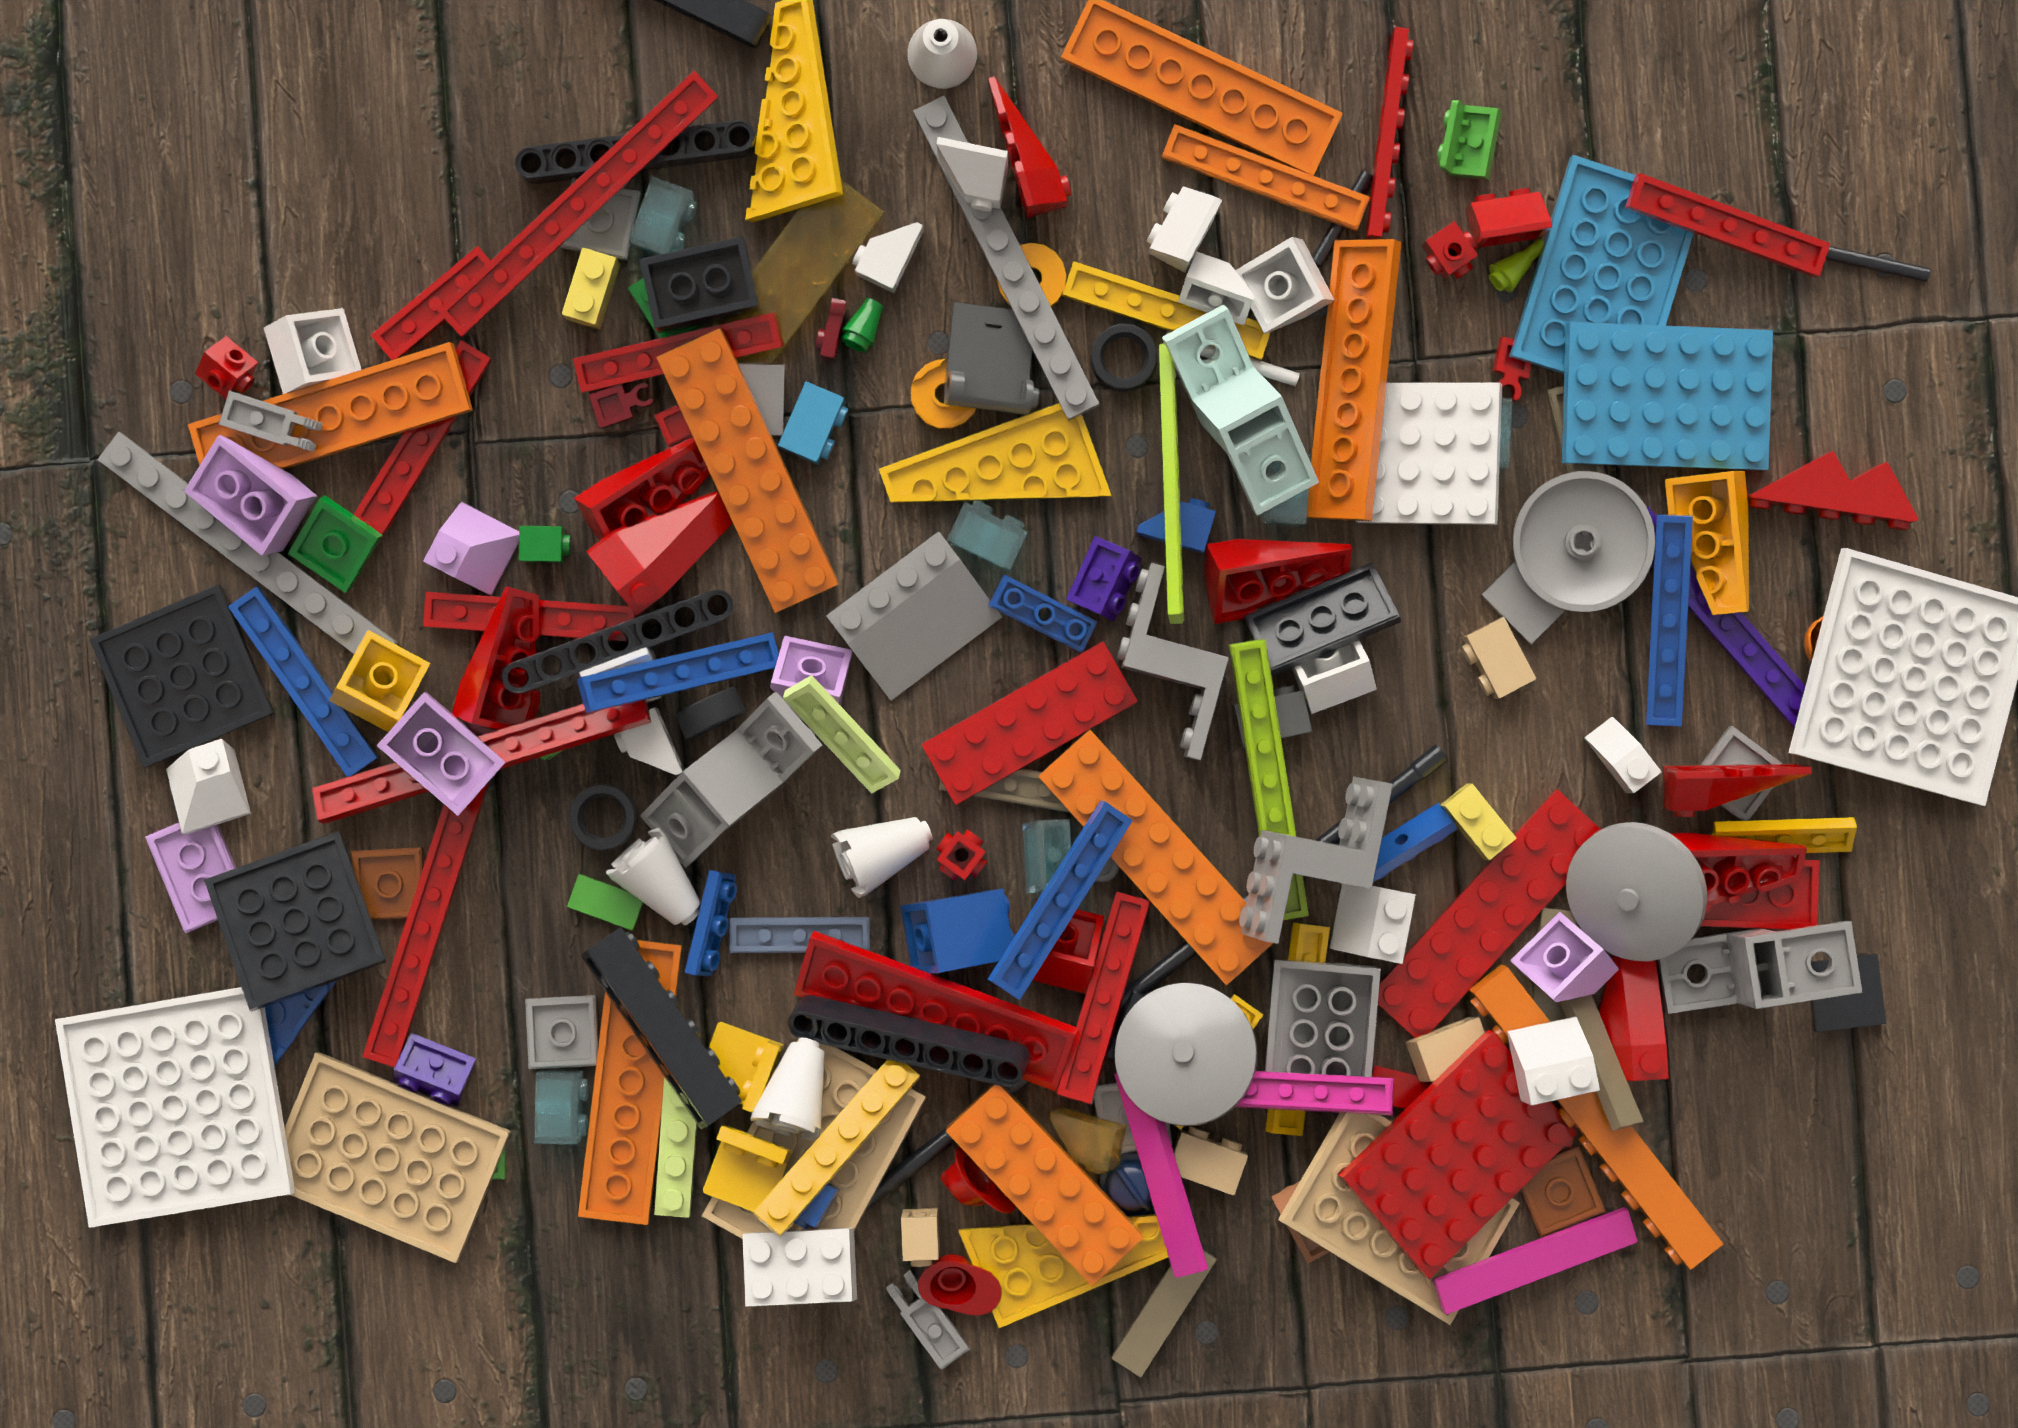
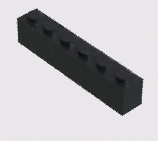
M620 927L586 950L581 957L699 1128L703 1129L742 1102L738 1096L741 1093L740 1089L731 1077L728 1076L726 1078L718 1067L720 1061L711 1048L708 1047L706 1049L698 1038L700 1032L694 1022L689 1018L685 1020L678 1010L680 1003L673 992L669 989L665 991L658 981L660 974L656 967L649 960L645 962L638 952L640 946L636 938L630 932L625 933L622 927Z

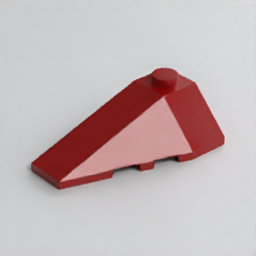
M995 77L988 78V87L1026 218L1067 207L1066 197L1072 196L1067 176L1060 177L1058 167Z
M691 437L602 479L574 497V500L587 525L600 541L614 529L622 526L628 528L646 521L645 518L656 514L660 516L675 510L688 494H693L699 488L710 472L694 438Z
M717 491L677 506V509L660 516L654 514L646 517V521L631 527L622 526L614 529L586 551L636 616L665 595L732 525V519Z
M1235 539L1206 544L1204 576L1214 624L1245 619L1244 616L1257 611L1258 608L1275 601L1279 602L1293 593L1303 589H1310L1349 572L1352 555L1351 545Z
M505 587L460 681L452 714L455 717L471 724L498 730L536 719L540 705V691H537L535 688L518 694L508 692L501 684L500 675L503 668L509 663L536 654V639L539 637L538 594ZM518 667L510 670L508 682L511 686L520 688L526 683L527 676L524 670Z
M1805 764L1663 766V808L1674 811L1675 817H1694L1695 811L1708 810L1811 774V766Z
M1670 833L1690 850L1701 867L1707 887L1706 912L1711 911V906L1726 901L1732 904L1741 901L1740 897L1758 890L1764 893L1801 879L1807 850L1804 845L1699 833Z
M1612 954L1611 959L1619 970L1606 982L1598 1011L1626 1080L1669 1079L1667 1044L1656 960L1634 961Z

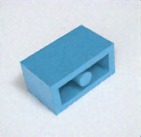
M805 381L778 444L779 448L819 465L821 458L827 460L835 443V440L830 439L835 426L842 427L849 410L844 407L846 403L845 398Z

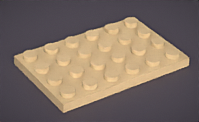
M819 1044V1048L824 1051L820 1135L878 1071L839 1048ZM912 1088L831 1179L829 1183L840 1189V1192L820 1226L814 1228L810 1225L807 1230L854 1228L855 1231L924 1104L926 1096ZM756 1120L753 1121L747 1132L793 1150L784 1176L816 1141L801 1139L802 1132L791 1133L789 1137L769 1131L756 1125ZM713 1196L702 1214V1217L742 1239L743 1234L773 1232L755 1217L752 1211ZM793 1223L787 1231L806 1229Z
M316 1052L285 1126L295 1193L289 1195L457 1263L511 1131L454 1107L434 1101L420 1093H414L393 1082L335 1058Z
M1339 1113L1278 1220L1438 1319L1451 1325L1459 1310L1447 1315L1442 1312L1432 1279L1489 1258L1520 1203L1512 1198L1431 1279H1428L1420 1273L1338 1176L1392 1122L1381 1115Z

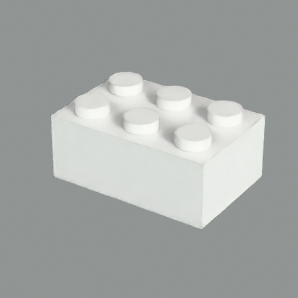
M854 1228L786 1231L781 1238L774 1232L743 1234L745 1307L850 1302L857 1299Z

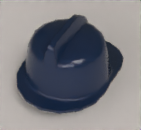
M1122 1153L1111 1157L1104 1165L1100 1175L1101 1189L1126 1216L1156 1214L1139 1156L1135 1153Z

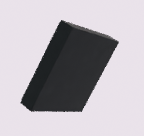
M1878 954L1857 956L1863 993L1810 1001L1815 1032L1886 1024ZM1828 959L1811 961V967L1816 972L1824 971L1829 964Z

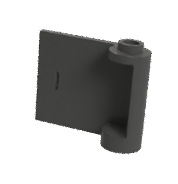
M958 302L953 303L944 388L945 405L1028 415L1031 408L1036 409L1039 389L1034 388L1033 381L1029 380L1032 348L1012 309Z

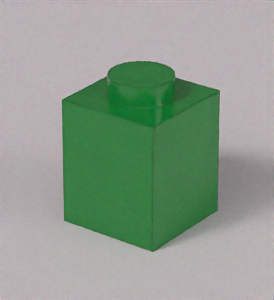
M519 526L520 562L565 564L566 556H571L572 538L571 535H566L564 527Z

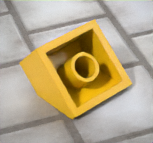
M367 630L329 701L389 732L402 718L430 663Z

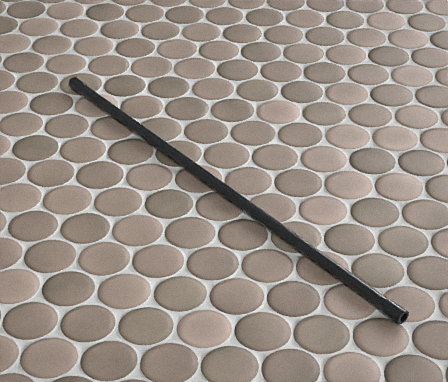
M1436 744L1389 782L1393 784L1389 804L1448 761L1445 754ZM1341 820L1318 837L1316 841L1338 845L1341 839L1338 835ZM1249 892L1242 896L1246 903ZM1187 941L1179 945L1126 987L1119 1014L1123 1012L1132 990L1143 994L1148 993L1197 954ZM1021 1079L1016 1086L1006 1088L1015 1096L1031 1084V1082ZM946 1128L885 1174L866 1211L955 1143L946 1132Z

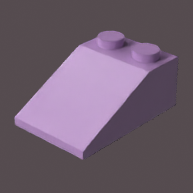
M222 435L217 436L184 490L186 494L262 556L281 552L285 549L317 498L315 493L290 473Z
M424 692L377 745L457 816L505 763L503 759L427 692Z

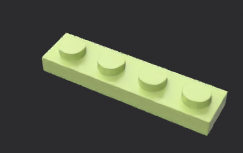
M812 675L785 690L783 700L791 706L792 710L871 793L899 779L901 770Z
M665 1077L654 1215L689 1218L692 1204L697 1123Z

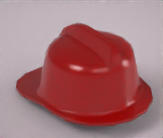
M959 1146L955 1152L956 1161L941 1175V1181L950 1193L965 1206L987 1204L998 1212L1004 1214L1012 1213L1016 1209V1205Z
M947 1254L939 1257L938 1260L932 1262V1265L922 1272L918 1279V1291L922 1299L928 1304L967 1315L978 1316L987 1314L998 1306L1002 1298V1287L999 1280L991 1272L971 1265L967 1259L956 1254Z

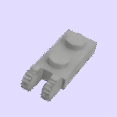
M229 391L219 425L285 446L291 444L314 452L316 448L315 443L305 438L299 439L291 436L295 423L304 425L307 429L321 431L323 423L299 416L298 412Z
M909 1270L904 1274L905 1281L917 1294L918 1299L909 1305L901 1290L893 1283L887 1286L886 1289L900 1308L901 1316L942 1370L970 1350V1347L942 1308L930 1305L922 1299L918 1291V1279Z

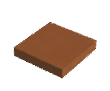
M423 847L351 851L352 867L371 920L407 918L424 867Z
M1578 1145L1557 1153L1520 1190L1539 1237L1546 1236L1606 1212Z

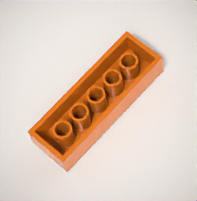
M991 1084L946 1127V1132L1091 1286L1095 1285L1144 1238L1141 1230L1006 1087Z

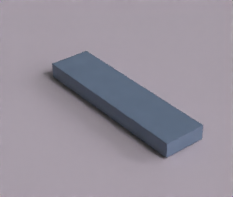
M870 917L730 918V953H805L813 931L870 951Z

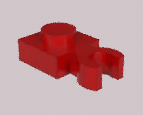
M1502 336L1498 341L1492 372L1501 374V379L1497 383H1501L1502 387L1510 388L1512 392L1510 402H1516L1522 392L1518 379L1527 380L1529 378L1532 363L1509 357L1514 339Z

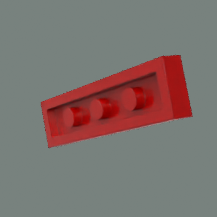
M477 246L371 334L372 338L391 360L404 357L446 322L437 310L491 260Z

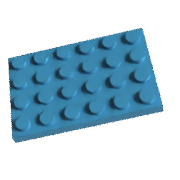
M1572 155L1569 158L1551 217L1552 228L1546 234L1509 357L1564 374L1567 322L1666 326L1694 233L1626 209L1625 206L1635 178L1634 174Z
M1567 322L1562 463L1769 470L1773 330Z

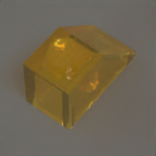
M1064 1107L1050 1112L1049 1119L1074 1162L1086 1165L1085 1169L1087 1171L1097 1174H1105L1106 1171L1119 1166L1127 1125Z

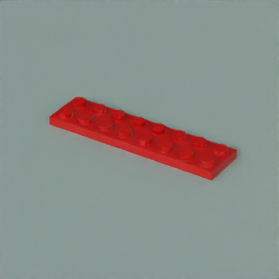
M1555 789L1514 834L1517 839L1487 863L1404 954L1403 964L1396 963L1379 983L1378 1005L1414 1038L1430 1033L1565 886L1573 856L1585 841L1601 829L1558 789Z
M813 931L809 938L793 994L801 998L807 995L819 996L1023 1044L1030 1053V1061L1022 1079L1055 1092L1060 1084L1063 1070L1078 1030L1075 1026Z

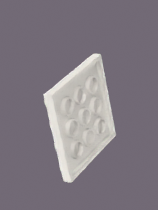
M1387 383L1372 521L1356 522L1378 524L1497 525L1502 384Z

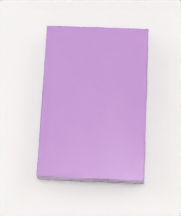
M180 823L145 836L184 932L189 933L218 921L204 879L236 868L219 824L183 835Z

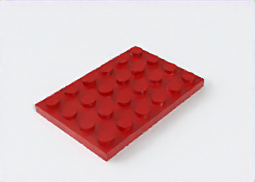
M1486 1030L1338 1176L1424 1277L1431 1279L1577 1132L1573 1127L1569 1128L1557 1113L1559 1110L1551 1101L1529 1105L1520 1100L1511 1052L1494 1031Z

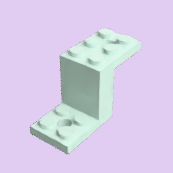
M1224 304L1162 337L1201 425L1228 454L1251 508L1257 516L1319 483L1282 396L1253 367L1229 309ZM1207 345H1215L1214 355L1210 359L1202 360L1200 358L1202 349ZM1281 461L1280 470L1276 474L1266 475V468L1271 462Z

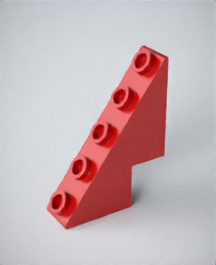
M1834 450L1823 454L1747 495L1748 501H1750L1749 507L1769 510L1771 505L1784 506L1785 513L1805 515V510L1818 511L1819 518L1839 520L1840 515L1853 517V523L1874 525L1875 520L1888 522L1887 528L1896 530H1909V524L1919 520L1887 461L1849 480Z

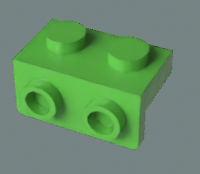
M1452 100L1450 110L1446 111L1444 117V129L1446 130L1444 143L1439 146L1437 153L1439 168L1453 177L1489 180L1502 111L1498 108L1468 106L1459 100Z

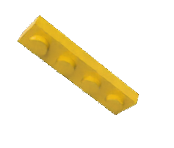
M1854 817L1714 822L1712 835L1804 845L1807 848L1806 853L1852 852L1857 826Z

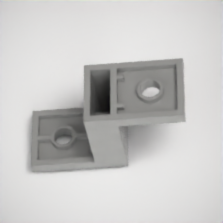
M1151 563L1148 570L1142 569L1140 571L1135 591L1141 593L1138 604L1132 603L1126 625L1132 626L1129 638H1122L1117 659L1123 660L1121 668L1201 689V694L1196 693L1193 695L1189 709V715L1194 716L1192 727L1184 728L1179 747L1185 749L1183 757L1201 760L1229 657L1146 635L1165 566Z
M775 692L738 729L685 769L640 817L651 829L659 827L665 833L679 862L687 868L726 830L775 792L822 744L815 737L813 731L794 713L791 706Z
M1353 776L1352 783L1349 784L1345 795L1347 803L1345 818L1341 820L1338 829V835L1341 838L1339 845L1262 830L1261 836L1256 839L1254 845V856L1256 857L1254 870L1247 879L1246 887L1249 892L1247 904L1240 913L1241 934L1266 942L1279 943L1292 874L1371 889L1393 784Z
M1851 921L1778 932L1754 928L1691 938L1685 946L1672 955L1657 959L1665 1013L1667 1014L1736 1003L1759 1009L1863 993ZM1817 952H1824L1829 960L1828 967L1822 972H1816L1811 967V958ZM1700 964L1705 970L1704 979L1696 984L1691 983L1687 977V971L1691 965Z

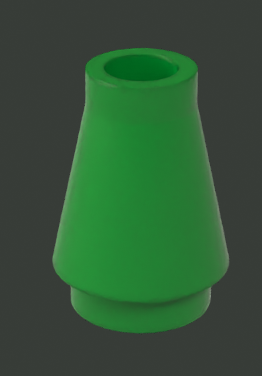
M865 298L861 307L842 329L844 335L841 341L855 351L866 353L868 348L874 345L884 306L873 299Z

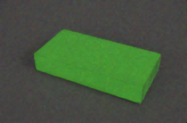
M579 874L567 907L633 931L644 903L622 888Z

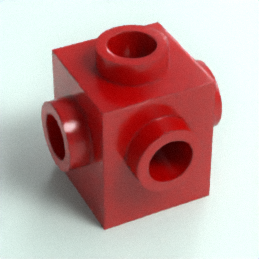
M1455 221L1426 239L1421 245L1428 255L1425 258L1427 265L1436 276L1441 274L1444 280L1452 275L1457 280L1474 268L1471 262L1478 256L1475 251L1478 249L1475 240L1468 231L1463 233ZM1448 250L1452 251L1455 254V257L1451 256L1448 253Z
M225 336L204 352L195 375L226 400L229 391L244 394L255 381L252 375L258 362Z
M968 829L964 834L957 831L954 836L947 833L936 848L941 853L936 859L942 863L939 870L954 881L959 876L966 880L969 874L976 878L987 863V860L982 858L986 852L981 848L984 841ZM964 848L968 851L969 856L966 861L961 862L955 858L957 849Z

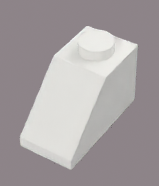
M916 222L871 238L866 247L860 245L852 264L857 266L855 269L856 276L894 293L924 232L923 225Z
M1196 251L1178 302L1207 313L1224 304L1229 309L1233 321L1244 325L1254 294L1230 263Z
M658 708L649 710L652 723L614 734L622 753L627 751L630 757L674 775H680L684 771V767Z
M1610 717L1584 737L1626 793H1635L1661 773V770L1641 744L1614 717Z

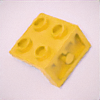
M719 1022L709 1048L717 1055L720 1061L718 1067L726 1078L728 1076L731 1077L739 1087L741 1093L738 1096L742 1100L740 1103L743 1105L742 1109L753 1112L776 1070L784 1044L730 1024Z
M721 1126L717 1136V1140H720L721 1143L703 1192L753 1212L784 1177L793 1150L736 1128Z

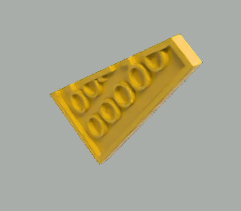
M783 0L775 3L770 45L773 47L770 67H766L765 81L768 82L766 99H762L754 152L758 157L755 176H751L749 188L753 190L751 207L747 208L745 220L751 223L843 195L813 0Z
M1059 403L879 469L891 503L1112 496L1083 416L1080 415L1068 421Z
M1156 1214L1127 1216L1141 1230L1144 1238L1093 1286L1081 1276L1033 1224L958 1229L972 1265L991 1272L999 1280L1002 1287L1001 1301L992 1310L999 1328L1169 1257Z

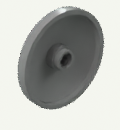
M1571 472L1544 483L1523 504L1513 529V556L1522 579L1543 601L1557 608L1572 612L1599 611L1626 599L1645 579L1654 557V526L1643 501L1629 486L1620 480L1598 472Z
M1626 822L1603 828L1582 844L1573 856L1568 869L1566 880L1567 899L1577 924L1601 948L1620 958L1634 961H1651L1672 955L1685 946L1696 934L1704 919L1707 907V887L1701 867L1690 850L1681 841L1655 826Z
M1178 983L1150 992L1140 999L1128 1012L1117 1035L1115 1064L1119 1080L1125 1092L1142 1111L1168 1124L1195 1126L1224 1116L1242 1100L1249 1090L1255 1075L1257 1044L1247 1017L1229 997L1208 986L1194 983Z

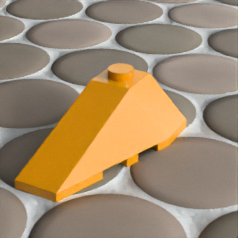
M1728 471L1665 479L1668 515H1693L1691 562L1712 615L1748 612L1749 525L1745 471Z

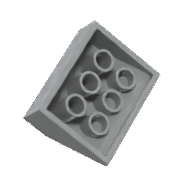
M939 531L826 615L891 701L1002 618L997 610L988 606L990 603L989 598Z
M1274 960L1265 1072L1372 1077L1381 969L1378 966L1347 963Z

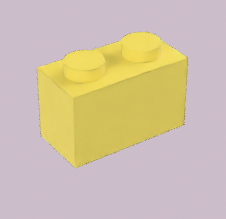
M582 247L562 311V315L567 320L598 330L601 329L621 265L616 257Z
M1465 784L1441 804L1457 828L1483 860H1491L1517 839L1473 784Z

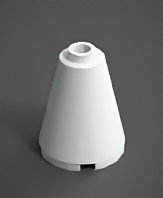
M936 19L923 24L913 34L908 46V61L912 72L919 81L937 89L944 90L960 85L972 73L977 59L976 43L971 33L963 25L948 19Z
M917 817L845 829L831 834V838L838 841L832 845L839 866L846 880L853 878L857 886L851 888V890L858 898L869 894L929 850V841L933 840L931 830L926 821L920 822Z
M657 827L648 832L652 837L651 839L644 842L639 838L624 850L611 864L614 869L607 870L606 873L611 880L673 925L682 923L685 926L698 916L699 910L697 908L701 902L665 833Z
M799 1038L798 1042L790 1043L752 1112L750 1120H756V1125L789 1137L791 1133L802 1132L801 1139L816 1140L819 1138L822 1115L824 1051L819 1048L818 1042L807 1038Z

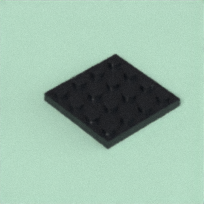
M215 585L89 639L143 768H148L275 714L235 616L228 608L230 604L222 585Z
M339 831L204 879L251 1012L386 963Z

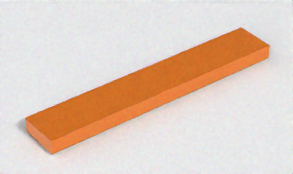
M1176 124L1173 126L1162 154V159L1356 232L1370 200L1369 196Z

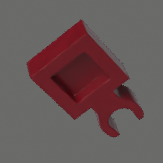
M832 298L826 328H819L815 349L821 350L820 356L823 360L836 362L847 306L845 300Z
M646 383L638 384L631 392L626 393L624 386L619 384L590 394L589 398L599 428L604 429L634 419L631 408L636 406L641 408L652 406L655 403L653 399L643 402L638 398L639 392L650 388L649 385Z

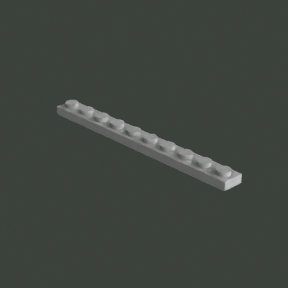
M945 96L913 110L914 116L1067 420L1070 421L1098 407L1099 402L1001 207L1000 209L992 208L990 212L972 208L971 203L965 202L939 162L936 144L938 137L968 143Z
M118 432L97 459L353 654L356 652L367 630L395 645L398 644L396 640L280 552L260 555L184 492L189 483L123 433Z

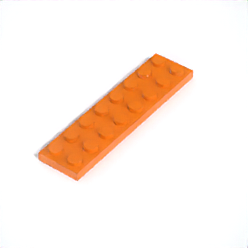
M1104 0L1087 1L1061 56L1062 61L1278 163L1313 176L1343 114L1334 108Z
M1395 239L1334 241L1329 290L1335 301L1328 304L1311 458V465L1319 483L1308 488L1305 517L1372 521L1401 242Z
M722 327L656 357L774 612L781 611L838 585L839 581Z
M448 342L263 400L264 402L298 412L299 416L323 423L321 431L307 429L304 425L295 423L291 436L299 439L305 438L315 443L316 448L314 452L291 444L285 446L219 425L222 414L190 423L188 427L199 466L217 436L222 435L284 470L473 411L454 343Z
M1091 730L1087 731L1038 776L1083 827L1100 800L1106 801L1133 820L1110 857L1226 986L1273 944L1241 934L1242 927L1240 926L1239 919L1243 907L1247 904L1246 901Z
M637 940L640 946L638 952L645 962L648 960L652 962L660 974L658 981L665 991L669 989L677 997L683 945ZM606 992L578 1217L648 1225L661 1128L664 1076Z

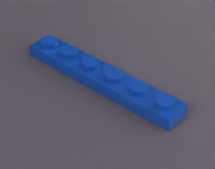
M1657 514L1646 725L1682 726L1693 515Z
M256 586L229 605L228 608L346 776L356 775L379 759L347 711L329 701L333 691L260 587Z
M772 632L578 678L577 682L586 714L772 670L775 669L779 653Z
M1100 800L987 980L1018 1000L1021 999L1133 820L1106 801Z

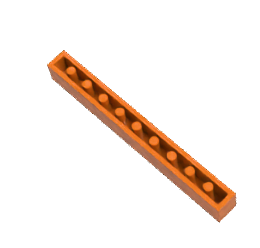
M1503 964L1469 989L1475 997L1470 1003L1483 1018L1489 1015L1496 1024L1492 1031H1494L1504 1045L1509 1043L1507 1031L1550 1022L1509 968ZM1596 1091L1555 1100L1560 1106L1557 1113L1569 1128L1575 1125L1582 1134L1578 1141L1590 1156L1596 1152L1603 1161V1164L1599 1166L1601 1171L1611 1183L1617 1180L1625 1189L1621 1196L1633 1211L1639 1208L1646 1216V1219L1642 1221L1644 1226L1655 1239L1661 1236L1668 1246L1664 1251L1676 1266L1682 1263L1691 1270L1723 1245L1720 1238L1634 1128L1629 1127L1612 1131Z

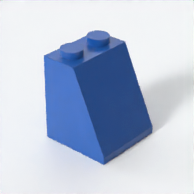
M1003 889L986 890L900 905L910 966L928 973H941L997 962L1015 937L1013 931L1010 930L1008 919L1010 904L1008 898L1004 895Z

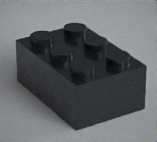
M743 236L639 259L654 328L658 334L761 311L747 244Z

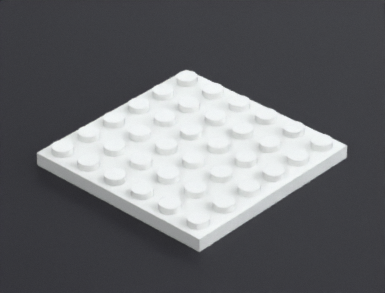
M1841 548L1788 753L1985 806L2018 680V597L1852 549Z
M241 987L55 1019L89 1228L295 1193L265 1007L251 1012Z

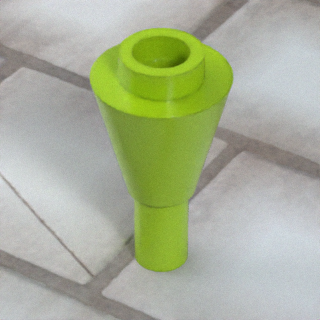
M1537 239L1524 251H1519L1489 265V280L1492 285L1499 291L1512 292L1531 266L1532 261L1540 255L1544 242L1541 239Z

